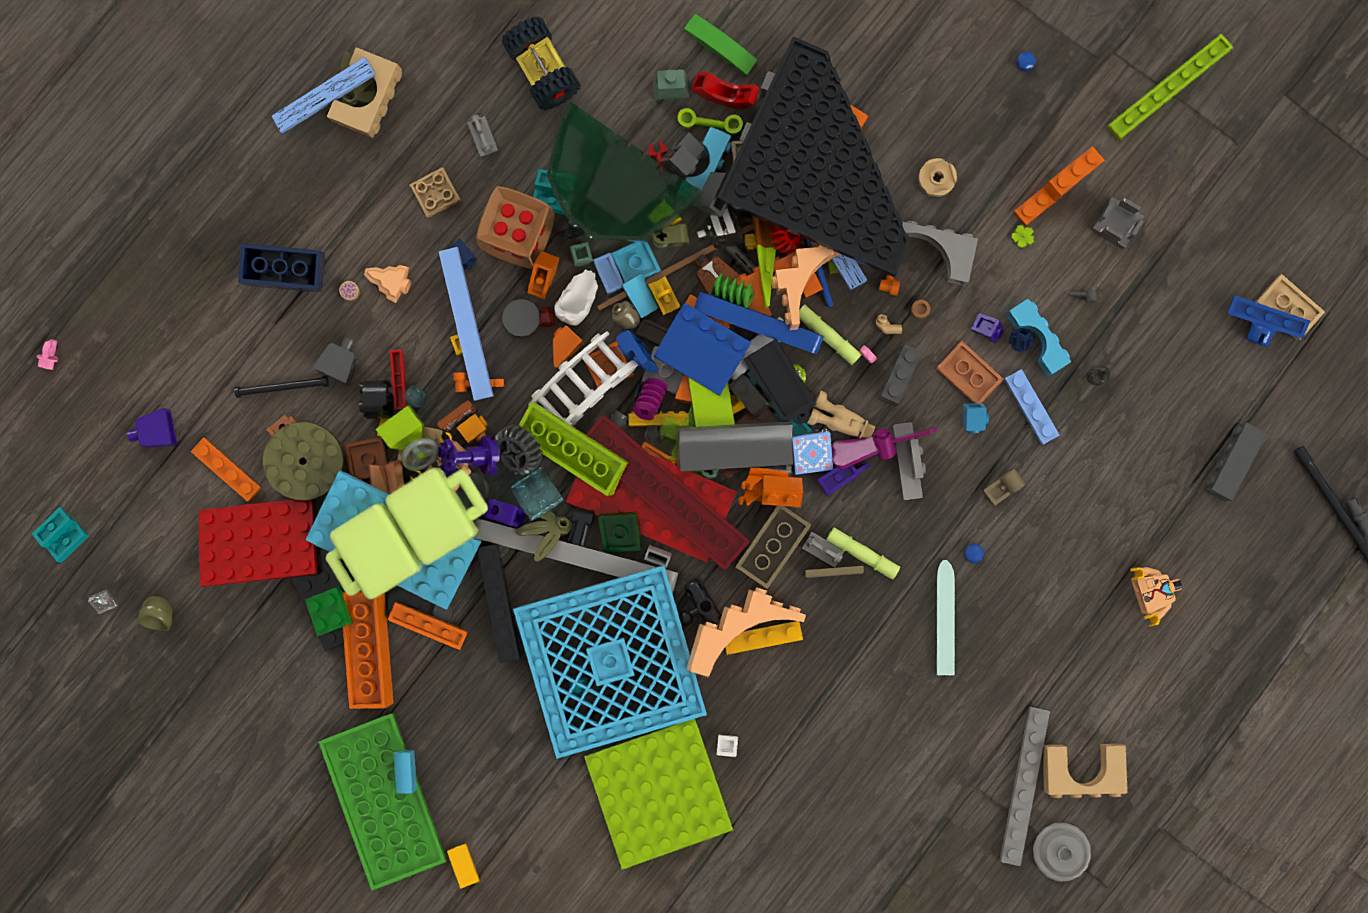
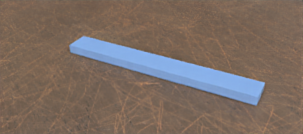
M454 247L439 251L473 399L477 401L493 397L459 248Z

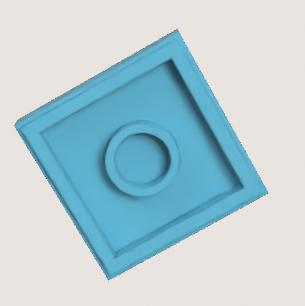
M645 237L611 253L624 282L639 274H642L644 280L661 272Z

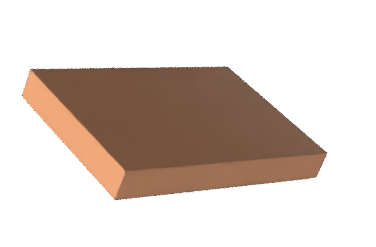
M960 341L935 368L972 403H982L1004 380L963 341Z

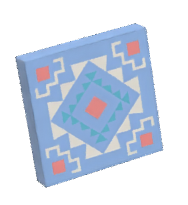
M829 431L792 436L795 475L833 470Z

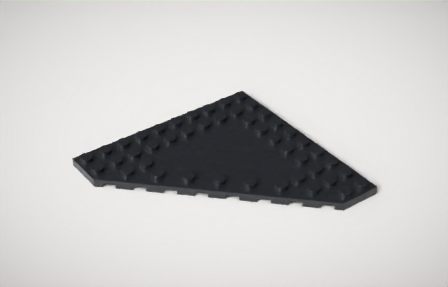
M793 36L717 200L895 277L911 242L908 234L906 235L902 226V220L898 211L894 208L892 197L887 186L884 185L881 172L877 163L874 162L871 149L861 132V126L851 109V103L840 84L841 80L830 61L831 57L828 51Z

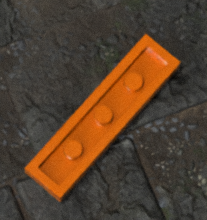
M203 437L192 449L191 453L247 502H250L262 489L256 481L207 438Z
M397 601L388 618V621L458 650L461 649L468 633L465 629Z

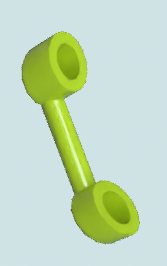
M684 108L678 113V123L685 129H690L694 125L711 126L724 129L728 135L734 136L739 134L743 127V121L738 115H730L725 121L696 117L695 112L689 108Z

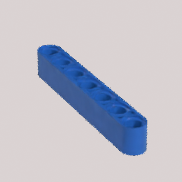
M699 292L694 309L705 315L772 339L777 338L778 341L814 354H818L824 338L823 335L801 327L790 331L789 324L786 325L784 321L704 292Z

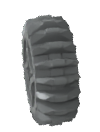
M513 424L504 427L495 436L499 449V461H502L504 467L507 466L509 471H514L516 475L533 472L542 460L541 454L543 451L539 449L541 445L536 442L537 438L532 436V432L528 433L527 428L522 429L520 425L515 426Z

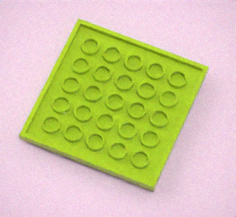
M695 719L674 724L584 756L622 869L733 830Z

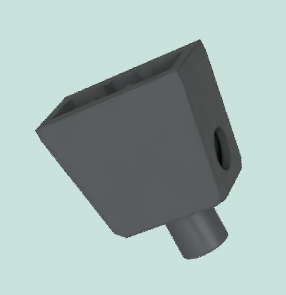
M344 337L340 346L330 343L313 368L350 385L359 357L351 352L355 341Z

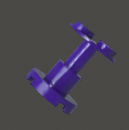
M483 436L480 438L477 447H468L467 451L456 452L452 440L445 439L442 446H438V457L441 458L442 463L441 470H443L445 476L449 477L456 472L457 463H468L469 466H479L484 475L495 474L498 470V467H495V462L499 461V449L496 441L491 440L492 436Z

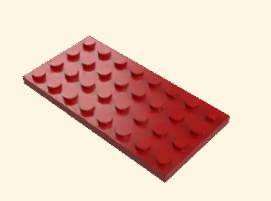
M651 455L719 515L726 519L737 491L693 472H681L678 466ZM576 476L566 499L567 503L595 511L594 514L598 516L599 514L637 512L640 534L702 561H708L709 557L621 480L618 482L614 495L606 496Z

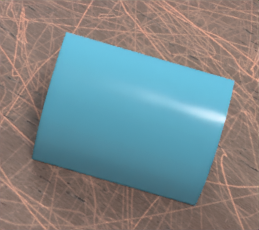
M642 274L622 284L627 296L638 311L640 318L659 308Z
M414 750L395 751L396 793H413L417 790Z

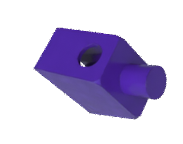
M165 408L137 418L135 420L136 429L127 431L129 441L139 440V444L142 447L178 445L171 410Z
M490 499L489 502L485 501L488 507L485 512L486 518L518 528L523 526L527 510Z

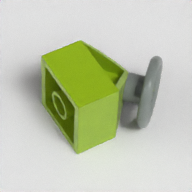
M410 405L376 428V431L389 448L403 450L402 463L409 470H423L433 464L438 456L439 448L437 443L431 439L423 438L424 423ZM423 444H428L432 448L426 450ZM409 453L414 458L411 464L408 462ZM431 455L426 462L419 464L422 459Z

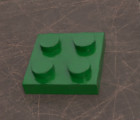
M336 587L305 599L317 636L353 624L341 587Z

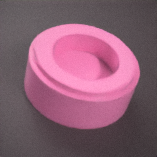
M865 345L859 349V352L869 363L877 360L876 356Z

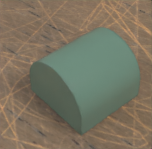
M588 242L569 246L574 266H583L593 261Z

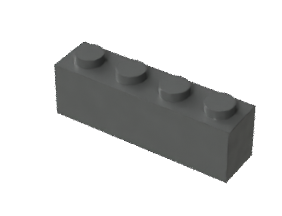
M1247 422L1239 424L1234 428L1231 441L1223 449L1225 452L1223 457L1216 462V470L1206 482L1207 487L1205 491L1225 502L1233 501L1267 435L1266 432Z

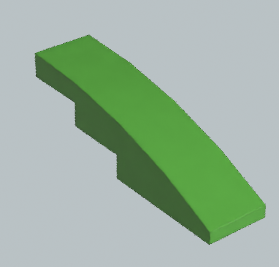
M696 14L691 17L684 27V30L711 54L715 53L725 63L734 66L744 76L749 73L757 62V59L738 43Z

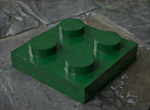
M637 512L599 514L598 521L604 552L640 551L643 548Z

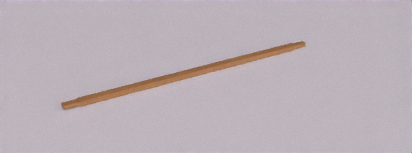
M753 223L736 231L733 240L725 243L716 242L646 279L647 285L691 264L700 255L704 254L706 256L753 231ZM624 291L597 307L601 311L628 296Z

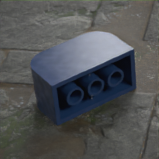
M241 243L238 283L262 288L322 292L325 253L319 250Z

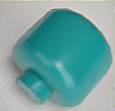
M581 675L578 681L588 685V678ZM569 681V689L573 684L571 681ZM575 685L571 693L581 696L585 689Z

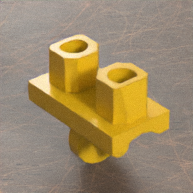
M666 276L648 284L663 316L681 308Z

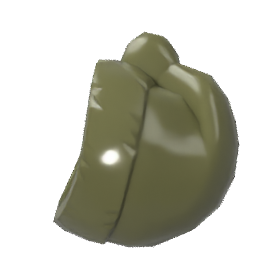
M161 596L148 597L143 602L142 608L138 613V623L145 628L168 631L172 625L173 612L170 602Z

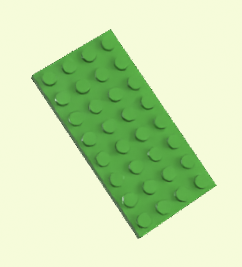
M394 713L319 741L372 891L447 861L417 776L416 791L413 793H396L394 752L407 751Z

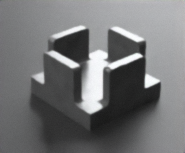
M1111 197L1091 230L1124 249L1129 241L1135 237L1144 222L1142 220L1144 216L1138 213L1141 207L1126 198L1118 201Z

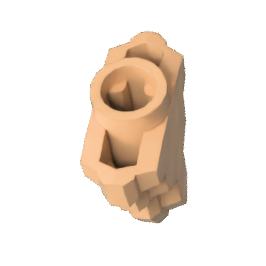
M388 266L385 269L377 267L366 268L364 276L371 283L378 285L379 291L386 294V298L395 303L401 293L407 294L411 285V280L407 279L409 267Z

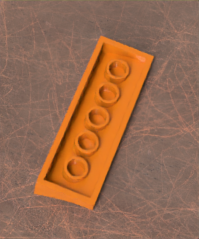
M362 591L352 596L342 592L353 623L343 627L349 709L386 708L394 704L385 593L377 598L367 599Z

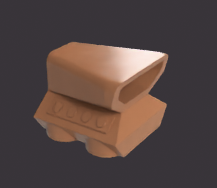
M401 460L390 461L385 466L368 464L371 486L389 495L404 486Z

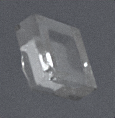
M107 589L88 598V602L98 614L117 607V601Z

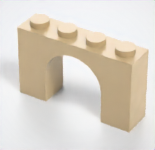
M356 47L349 66L364 57L368 59L376 74L372 77L377 83L376 96L370 104L364 107H352L333 100L327 117L333 123L373 138L380 129L382 116L386 115L389 99H392L394 96L395 85L402 77V69L397 63Z
M1120 743L1100 744L1101 768L1099 774L1088 783H1077L1068 772L1067 746L1062 744L1044 745V792L1052 798H1062V794H1070V797L1080 798L1082 794H1089V797H1101V794H1109L1110 797H1121V794H1127L1126 746Z

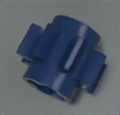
M1019 328L1017 332L1012 331L1009 344H1012V348L1015 351L1024 352L1026 348L1031 349L1034 336H1031L1029 330Z

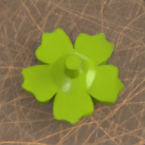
M1018 225L1015 230L1016 233H1013L1011 237L1014 242H1018V247H1026L1027 244L1032 245L1034 242V236H1030L1034 233V230L1029 227L1024 229L1023 225Z

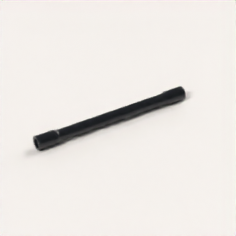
M1304 446L1298 447L1293 451L1302 466L1306 468L1368 563L1367 541L1314 464Z

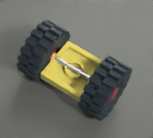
M527 18L524 22L520 21L517 26L514 25L511 27V30L506 32L507 35L502 37L501 42L513 61H518L531 83L532 89H530V92L540 110L558 107L561 103L571 99L572 95L577 94L581 85L572 69L565 67L551 43L552 34L542 18Z

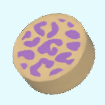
M346 281L341 284L339 292L345 300L353 301L358 298L360 289L354 282Z

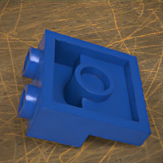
M630 330L618 334L616 339L619 345L617 347L623 355H626L629 360L633 359L645 371L649 370L655 373L659 370L640 338Z

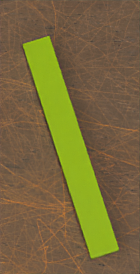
M1221 33L1112 121L1107 128L1119 141L1234 47Z

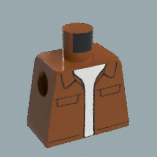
M702 254L695 260L701 268L696 273V277L706 294L711 295L714 282L721 273L724 274V280L727 276H731L730 282H733L736 277L740 276L717 256L709 261Z

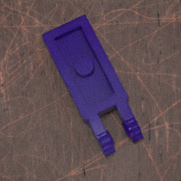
M869 462L864 463L857 470L854 465L844 469L836 467L819 478L817 482L825 494L829 496L859 476V473L871 465Z

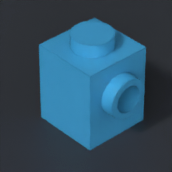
M983 403L963 404V427L969 433H979L986 430V424H989V414L986 413L987 408Z

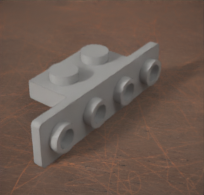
M912 423L894 424V438L913 433ZM914 438L896 442L903 499L922 498L920 479L926 473L924 462L921 463L920 456L923 455L922 444H919L918 439Z

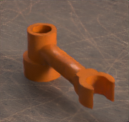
M886 274V279H881L879 290L890 292V295L897 296L900 281L893 280L894 277Z
M467 372L453 373L455 392H467V388H471ZM490 379L491 387H504V379Z

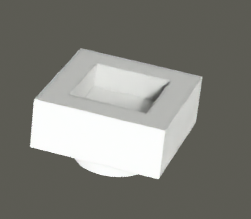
M718 735L717 755L736 757L738 736Z

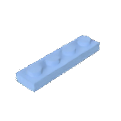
M1022 369L1004 379L1006 385L1040 444L1043 445L1060 436Z

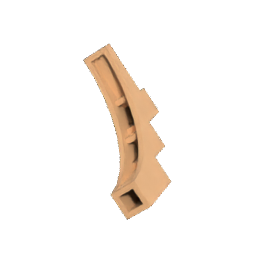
M812 241V247L814 248L796 249L794 256L791 258L793 268L776 270L774 277L771 279L772 288H776V294H783L782 304L787 309L785 323L786 325L789 324L790 331L797 330L800 325L799 307L801 295L810 277L823 264L841 255Z
M756 588L753 591L749 589L743 612L741 607L731 605V608L724 607L718 629V625L713 623L699 624L686 669L690 672L709 677L713 665L722 650L734 637L744 630L771 620L790 619L804 622L806 614L800 613V608L790 606L789 609L782 607L783 603L773 600L771 602L772 596L766 595V590Z

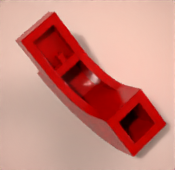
M710 72L696 74L691 91L713 103L733 109L746 110L747 106L754 105L760 88L755 84H730L720 80Z

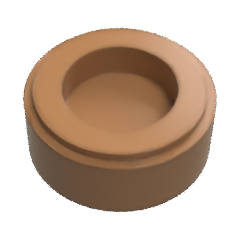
M922 299L916 300L910 309L912 316L916 319L926 318L930 313L929 303Z

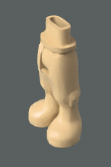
M819 392L815 400L817 404L813 406L815 408L811 409L807 424L821 423L832 431L856 436L859 439L872 436L875 426L869 424L868 420H864L861 416L842 405L832 404L827 400L825 392ZM817 409H821V410H824V411H826V412H829V413H831V414L833 415V417H829V416H827V415L821 413V412H820L819 410H817Z

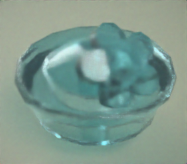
M411 385L406 390L405 397L411 407L421 408L424 403L425 393L420 387Z

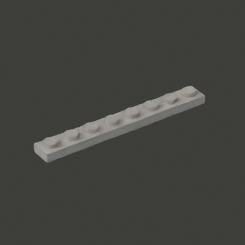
M1029 707L999 860L1003 863L1021 866L1050 714L1048 710Z

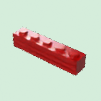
M402 349L390 350L394 410L401 411L408 406L404 351Z

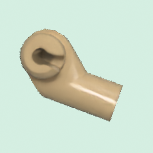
M883 314L877 317L876 325L884 334L902 333L901 324L891 325L887 320V316Z

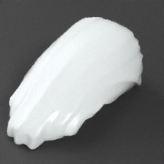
M585 270L583 273L574 276L562 292L559 300L554 305L555 315L562 322L576 326L588 315L598 289L595 273Z

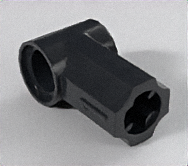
M575 507L568 543L584 547L595 511Z

